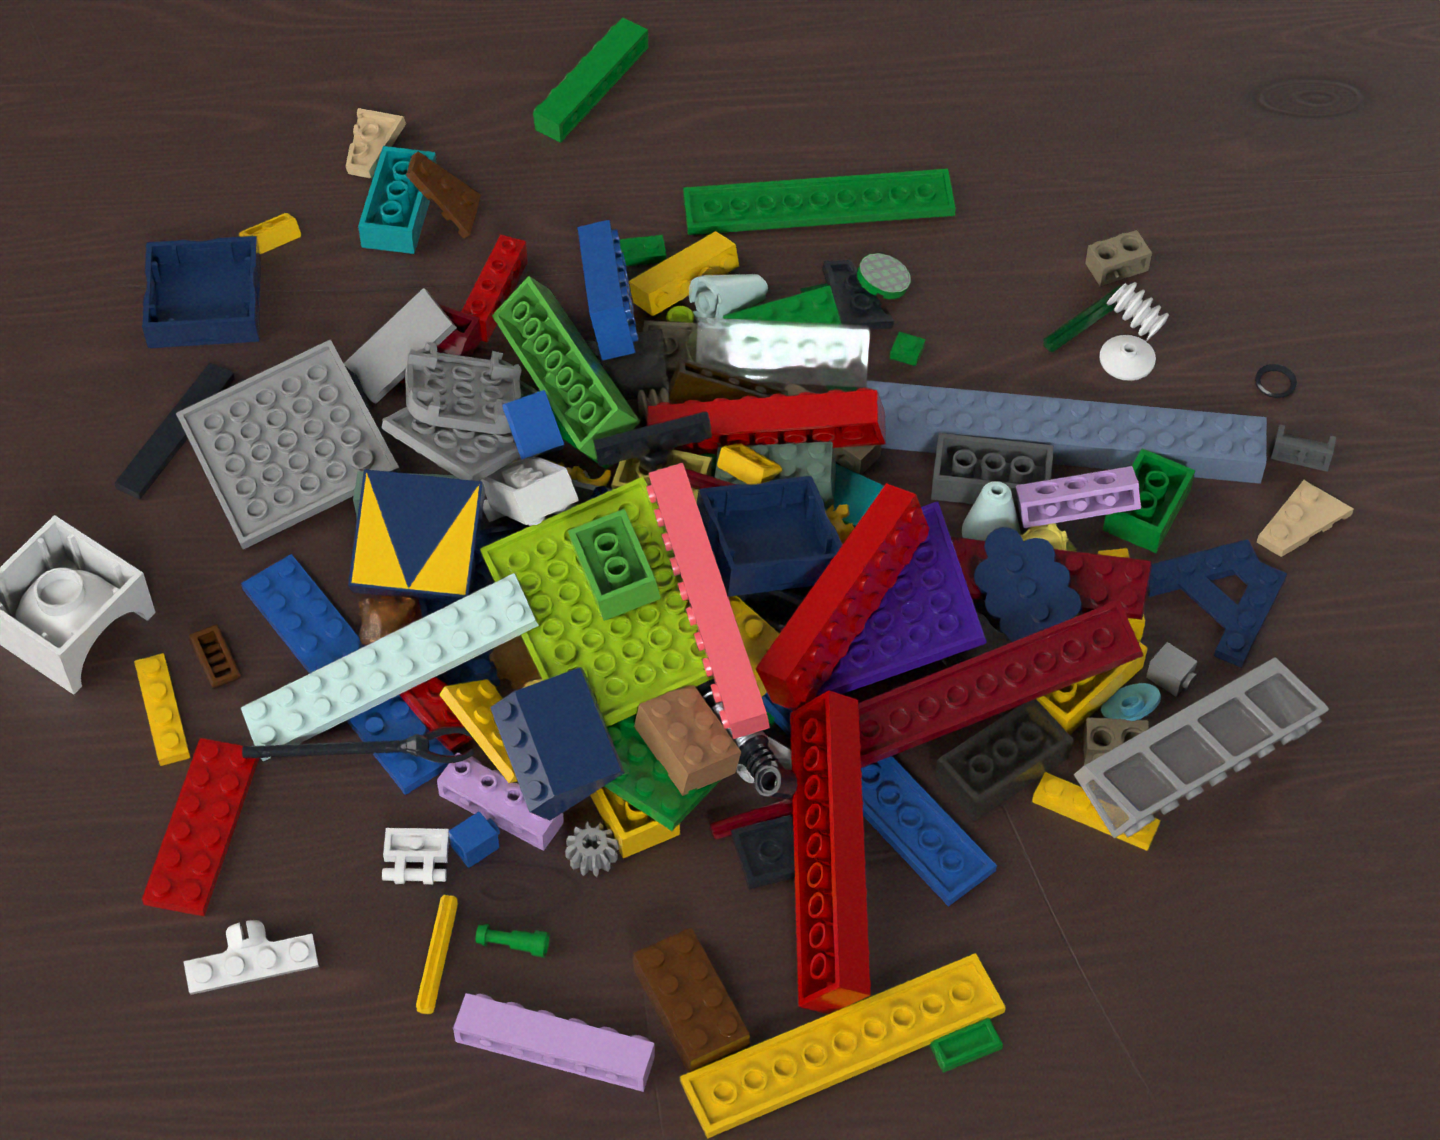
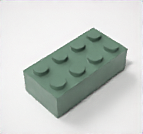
M833 442L746 446L783 467L782 472L772 480L812 476L824 502V508L831 505L834 506L836 462ZM718 447L715 478L733 484L748 485L717 467L721 447Z

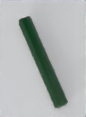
M1121 286L1113 289L1045 337L1043 346L1049 352H1054L1115 309L1117 302L1108 305L1107 302Z

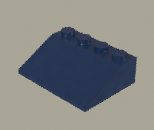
M581 667L516 690L490 707L527 808L532 814L550 821L625 773L585 671Z

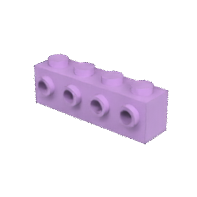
M472 756L461 762L449 763L437 779L439 796L473 814L480 811L486 820L491 818L501 829L543 851L564 823L563 813L550 821L530 813L519 784L515 782L508 783L499 770H490Z

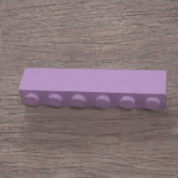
M465 994L453 1027L455 1041L458 1043L644 1092L655 1058L654 1043L650 1042L646 1037L640 1035H632L630 1037L619 1034L610 1027H592L584 1021L575 1018L569 1020L558 1018L553 1013L545 1010L535 1012L525 1009L522 1005L515 1002H507L506 1004L497 1002L485 994Z

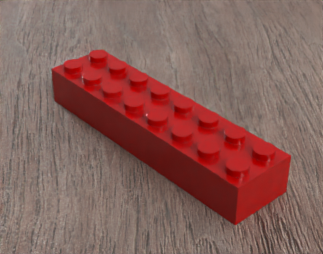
M859 388L851 392L830 390L823 394L802 392L795 396L773 394L767 398L745 396L739 400L716 398L712 402L688 400L684 404L660 402L656 406H648L647 426L707 411L710 418L712 438L674 448V450L697 455L711 453L717 456L718 447L740 443L750 446L833 442V448L886 444L885 410L878 390L871 388Z
M887 483L759 662L755 669L773 703L795 711L815 699L816 693L823 683L831 677L836 664L847 654L852 641L863 631L870 615L880 606L886 592L894 586L904 566L910 563L920 543L926 540L930 529L916 494Z

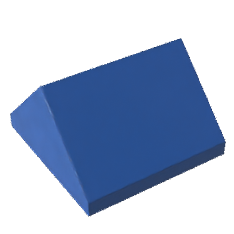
M545 390L502 405L521 460L563 449L564 442Z

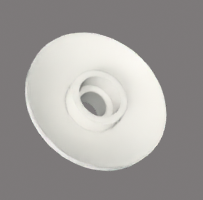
M1115 336L1107 340L1100 351V363L1104 370L1111 376L1121 380L1132 381L1147 376L1155 365L1156 357L1153 348L1145 340L1136 336Z

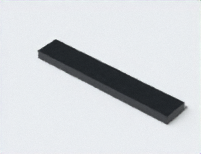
M209 363L116 480V489L141 499L188 439L176 413L227 389L235 379L234 373Z

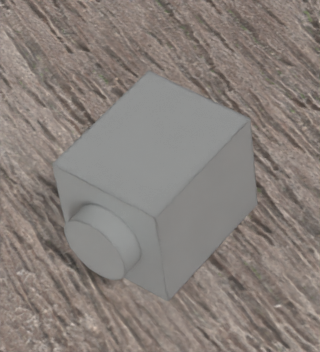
M1166 642L1150 661L1146 678L1177 697L1183 688L1188 690L1195 682L1197 674L1194 672L1197 660Z

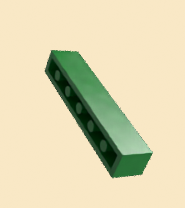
M623 17L616 25L611 26L603 39L597 41L587 56H583L579 64L566 74L564 80L551 90L549 96L535 107L533 112L535 130L561 143L648 49V29Z

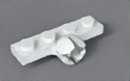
M248 920L246 925L249 939H245L240 922L233 924L226 930L227 951L184 961L189 993L192 995L319 967L313 934L270 942L266 938L263 923L259 920Z

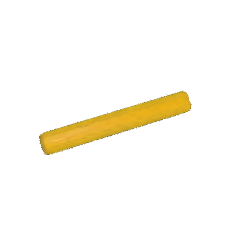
M443 895L440 898L416 1003L417 1012L421 1014H432L434 1012L458 906L457 897Z

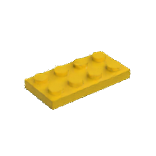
M488 679L445 686L439 694L507 782H518L490 709L491 706L503 699L496 690V687Z

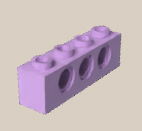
M1132 466L1016 485L1018 509L1024 528L1141 509L1139 483Z

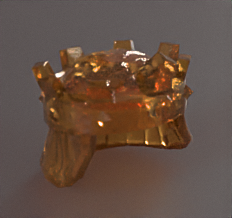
M381 596V599L375 601L373 598L365 599L366 604L363 601H358L361 610L359 616H361L363 623L359 639L364 645H369L413 623V617L416 613L413 610L415 600L411 599L410 601L409 597H403L402 601L396 599V597Z
M521 635L493 648V652L490 654V662L493 661L497 669L496 676L500 680L506 678L512 681L511 686L515 690L525 687L527 681L541 677Z

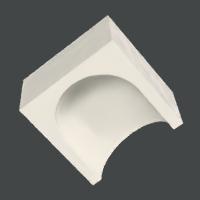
M55 515L0 567V645L73 695L82 687V667L91 646L110 623L129 612H135L147 621L156 613L143 572Z

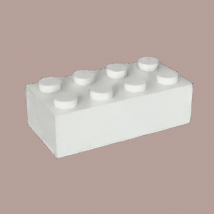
M536 456L523 460L520 458L480 480L484 484L485 494L491 509L529 526L540 524L545 520V516L553 512L555 514L564 512L572 507V503L579 501L567 469Z

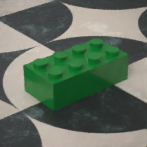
M830 285L723 316L739 376L742 377L847 348L843 327Z

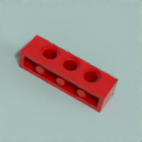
M500 234L461 311L480 318L481 341L488 343L497 325L492 315L513 293L528 263L527 246L524 240Z

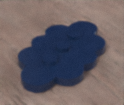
M1006 527L995 529L989 533L984 545L987 559L977 566L974 579L978 590L986 595L985 606L987 613L991 618L1000 621L1002 637L1007 643H1012L1081 615L1082 602L1080 595L1070 588L1071 578L1069 570L1065 565L1056 562L1055 551L1049 541L1043 538H1031L1023 541L1016 530Z

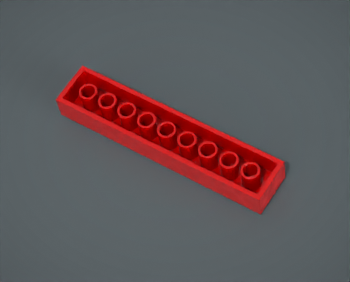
M830 690L790 713L792 772L795 773L798 784L793 794L799 1007L825 1014H831L871 996L858 700Z

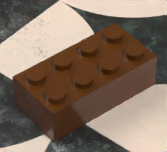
M692 927L633 953L634 972L688 1073L750 1047V1033Z

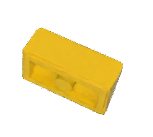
M284 213L241 231L239 236H257L259 251L262 254L300 238L301 232L296 218L288 213Z
M741 443L721 447L717 462L718 468L748 485L769 482L781 473L783 468L781 465Z

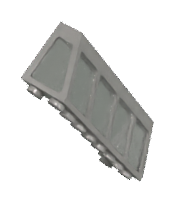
M1275 657L1084 765L1074 776L1113 838L1115 839L1123 833L1128 838L1154 821V813L1161 810L1163 815L1180 805L1177 800L1183 796L1190 800L1202 793L1204 790L1201 786L1207 782L1214 786L1228 777L1225 773L1226 771L1233 768L1235 772H1238L1252 763L1249 759L1250 757L1257 754L1260 759L1274 751V743L1281 741L1284 745L1291 740L1294 741L1322 722L1320 716L1329 709L1323 701Z

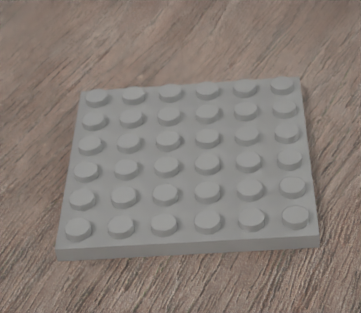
M331 339L176 413L242 549L354 496L357 471L364 472V469L401 473Z

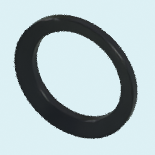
M1278 364L1263 366L1258 370L1255 377L1257 388L1263 394L1273 398L1289 396L1293 393L1297 384L1294 373L1287 367ZM1270 371L1281 372L1289 378L1291 386L1284 393H1271L1261 385L1260 379L1262 375Z

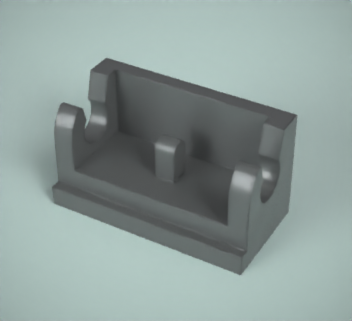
M1279 424L1271 459L1328 472L1334 452L1335 436H1330L1327 444L1283 434L1285 425Z

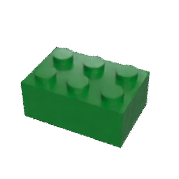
M1142 448L1132 465L1139 483L1141 509L1106 514L1103 531L1157 553L1191 491L1195 470Z

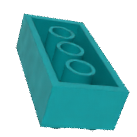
M383 146L358 225L362 248L415 254L430 200L408 179L406 173L411 157L417 151L437 164L435 152Z

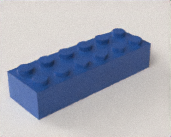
M610 220L577 227L589 313L602 360L633 354L635 353L634 342L639 341L628 283L627 266L624 253L621 251L618 230H612Z

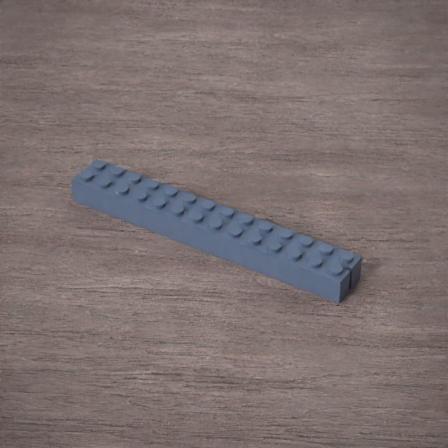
M867 381L866 388L878 390L885 410L886 444L882 445L881 448L936 453L938 433L1054 445L1052 464L1110 470L1132 466L1143 448L1195 470L1194 477L1260 484L1266 466L1267 417Z

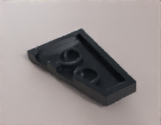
M851 260L824 261L822 267L826 283L831 287L843 331L893 328L895 321L890 314L886 315L882 310V303L877 296L873 297L871 293L862 287L857 279L858 270Z

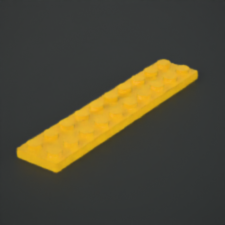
M975 953L680 1076V1082L708 1139L925 1047L933 1040L986 1018L991 1019L1003 1014L1006 1007Z

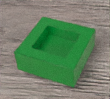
M899 331L890 351V359L916 366L925 347L926 339Z

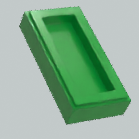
M986 1018L935 1039L929 1046L944 1073L1001 1050L1003 1043L990 1018Z

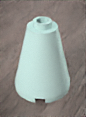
M758 274L700 275L691 280L689 286L690 303L695 302L697 311H693L694 317L702 327L717 329L725 324L724 315L752 308L765 300L768 285Z
M994 481L987 483L983 487L963 522V538L985 541L989 533L1002 527L1012 528L1020 534L1012 493L1006 484Z

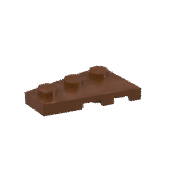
M417 151L411 157L406 176L428 200L436 202L443 210L440 214L447 221L451 219L459 228V235L465 239L471 234L481 194Z

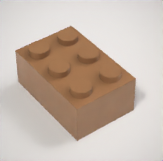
M694 685L673 690L639 704L634 727L656 759L667 770L668 776L682 796L688 794L690 790L700 789L735 774L741 750Z

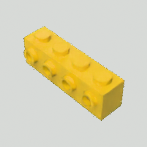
M715 231L629 281L633 303L651 316L661 313L666 308L689 296V286L694 278L700 275H726L728 272L739 267L736 244Z

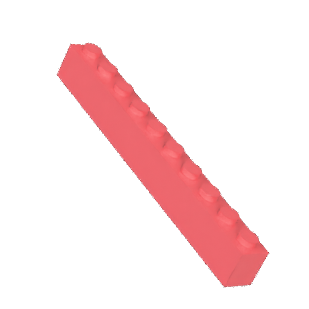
M680 463L650 472L648 474L651 485L646 486L650 502H657L659 508L654 510L658 527L664 526L666 533L661 534L666 551L672 550L674 557L669 558L674 576L680 575L682 582L677 583L682 601L688 599L691 606L685 608L690 625H697L699 631L694 633L698 650H705L707 658L702 659L707 677L713 676L715 684L710 686L715 703L722 702L724 710L719 711L724 729H731L733 739L768 729L770 726L767 712L684 465Z

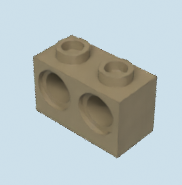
M1135 230L1088 245L1085 264L1099 286H1103L1149 271L1152 252L1139 232Z
M1086 718L1083 732L1084 765L1148 730V720L1130 721L1126 719ZM1096 743H1103L1106 746H1099ZM1137 753L1116 766L1137 769L1139 767H1146L1148 759L1142 753Z

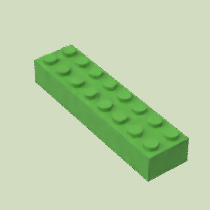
M528 276L497 309L492 317L540 391L545 390L551 408L577 448L597 460L593 440L632 431L640 421L551 290Z

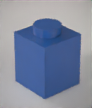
M480 811L448 831L451 847L468 868L499 849V828L491 818L486 820Z

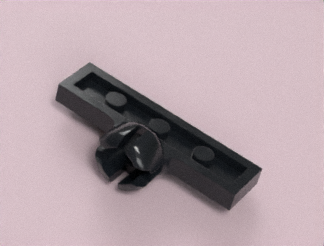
M706 411L593 440L599 467L607 464L612 465L619 461L638 458L640 466L648 472L657 471L656 465L661 464L662 469L667 468L673 461L672 451L674 448L712 438L710 418Z

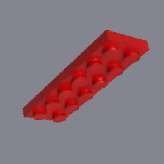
M203 738L199 739L142 897L144 905L205 917L259 758L243 759L242 745Z

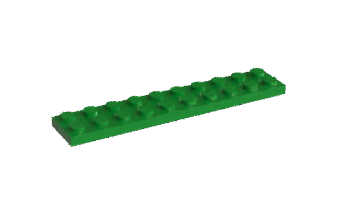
M948 169L683 187L688 235L709 234L715 231L723 233L955 216L956 211Z

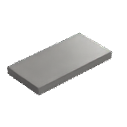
M423 288L360 347L344 365L359 377L364 393L370 401L376 404L405 377L411 349H423L426 342L437 343L438 346L457 327L432 295Z

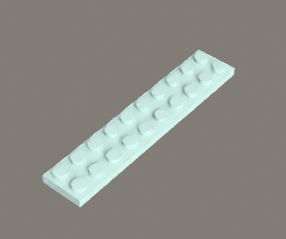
M513 573L241 707L255 746L300 744L539 625L521 585ZM271 757L261 758V759H262L263 761H265V760H267V759H269V758H271Z

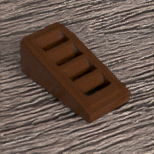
M217 624L189 634L191 647L212 689L241 678ZM214 640L216 642L215 645L209 646L204 649L201 648V645L207 644ZM220 650V654L206 659V654ZM222 659H225L226 661L225 663L215 666L213 668H211L209 665ZM227 668L230 669L231 673L215 678L214 673Z

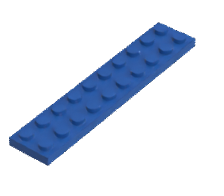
M292 554L241 583L243 591L309 674L366 646ZM400 695L346 720L363 742L400 741L415 734L423 735L429 732L427 727ZM437 738L429 740V751L440 755L455 756ZM400 752L373 754L405 795L443 772L449 764L432 762L422 757L418 758Z
M768 693L762 696L766 711L775 718L774 722L791 739L790 713L793 711L773 703ZM892 756L861 768L863 816L947 906L953 904L996 872L997 865Z

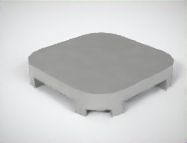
M426 342L425 348L419 350L411 349L405 372L406 406L414 418L426 424L490 434L511 433L502 405L521 398L519 379L522 370L519 364L513 366L502 360L503 353L492 351L491 359L486 360L438 353L437 343Z

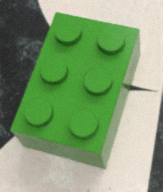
M625 509L568 530L574 552L603 621L661 599L656 579Z

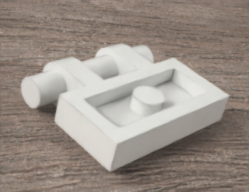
M386 828L383 853L384 862H395V868H383L382 880L394 881L395 884H405L406 881H423V884L433 885L434 881L446 882L447 870L434 869L435 863H447L449 829ZM406 862H424L423 869L406 868Z

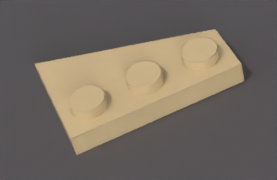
M358 108V120L353 129L354 139L353 143L350 144L346 169L348 174L372 178L383 146L392 147L405 127L406 122L404 116Z
M1303 480L1258 535L1257 543L1282 557L1308 542L1309 538L1318 532L1328 530L1338 520H1345L1350 517L1354 508Z

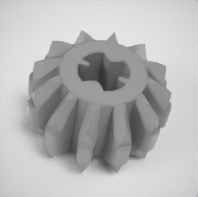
M588 821L584 830L575 827L574 836H568L566 840L568 846L565 849L566 858L570 860V866L573 870L580 868L583 876L589 870L593 871L596 877L599 874V869L609 872L611 868L610 863H616L618 859L617 850L619 849L617 839H614L611 829L604 831L601 822L596 828H591Z

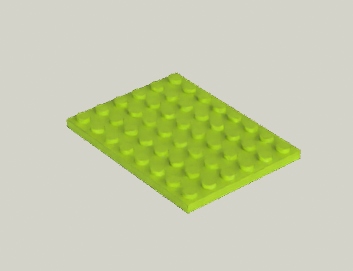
M644 477L633 480L543 520L537 525H532L480 548L482 557L495 582L514 573L521 585L539 625L521 634V637L542 680L544 681L579 667L583 668L606 727L637 714L639 704L679 688L691 685L696 687L714 679L713 676L707 677L702 659L707 658L705 650H698L694 633L699 631L697 625L691 626L685 608L691 606L688 599L682 601L677 584L682 582L680 575L674 576L669 558L674 557L672 550L666 551L661 535L666 533L664 526L658 527L654 510L659 508L657 502H650L646 489L648 485ZM625 509L656 579L661 599L603 621L574 552L568 530Z

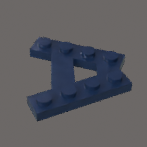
M1246 539L1152 564L1147 594L1149 597L1178 589L1184 591L1226 629L1215 649L1214 656L1242 668L1285 582L1287 573L1261 563L1249 540ZM1236 575L1248 586L1237 605L1211 581Z

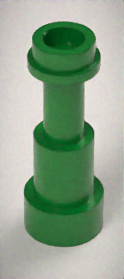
M490 924L478 925L476 943L482 944V946H487L488 942L510 945V949L531 952L532 956L543 958L546 957L548 952L549 932L535 930L534 933L513 930L511 933L490 929Z

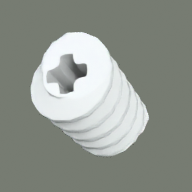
M1134 282L1129 285L1125 283L1108 300L1107 304L1111 305L1117 302L1114 311L1119 313L1125 310L1122 317L1124 321L1133 317L1130 327L1135 328L1141 325L1138 334L1142 336L1149 333L1147 342L1165 324L1169 314L1165 313L1159 316L1158 313L1161 306L1158 305L1151 308L1152 297L1144 301L1142 300L1145 290L1135 293L1134 290L1137 283Z

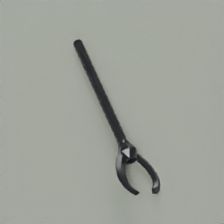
M463 726L441 727L423 735L415 734L400 741L243 746L242 748L243 759L400 752L437 763H457L470 758L475 753L473 748L461 755L455 756L440 755L429 751V740L441 735L461 733L473 738Z

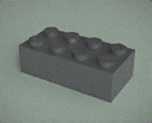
M938 433L931 500L974 504L987 483L998 481L1010 488L1015 509H1018L1016 485L1051 480L1054 445Z

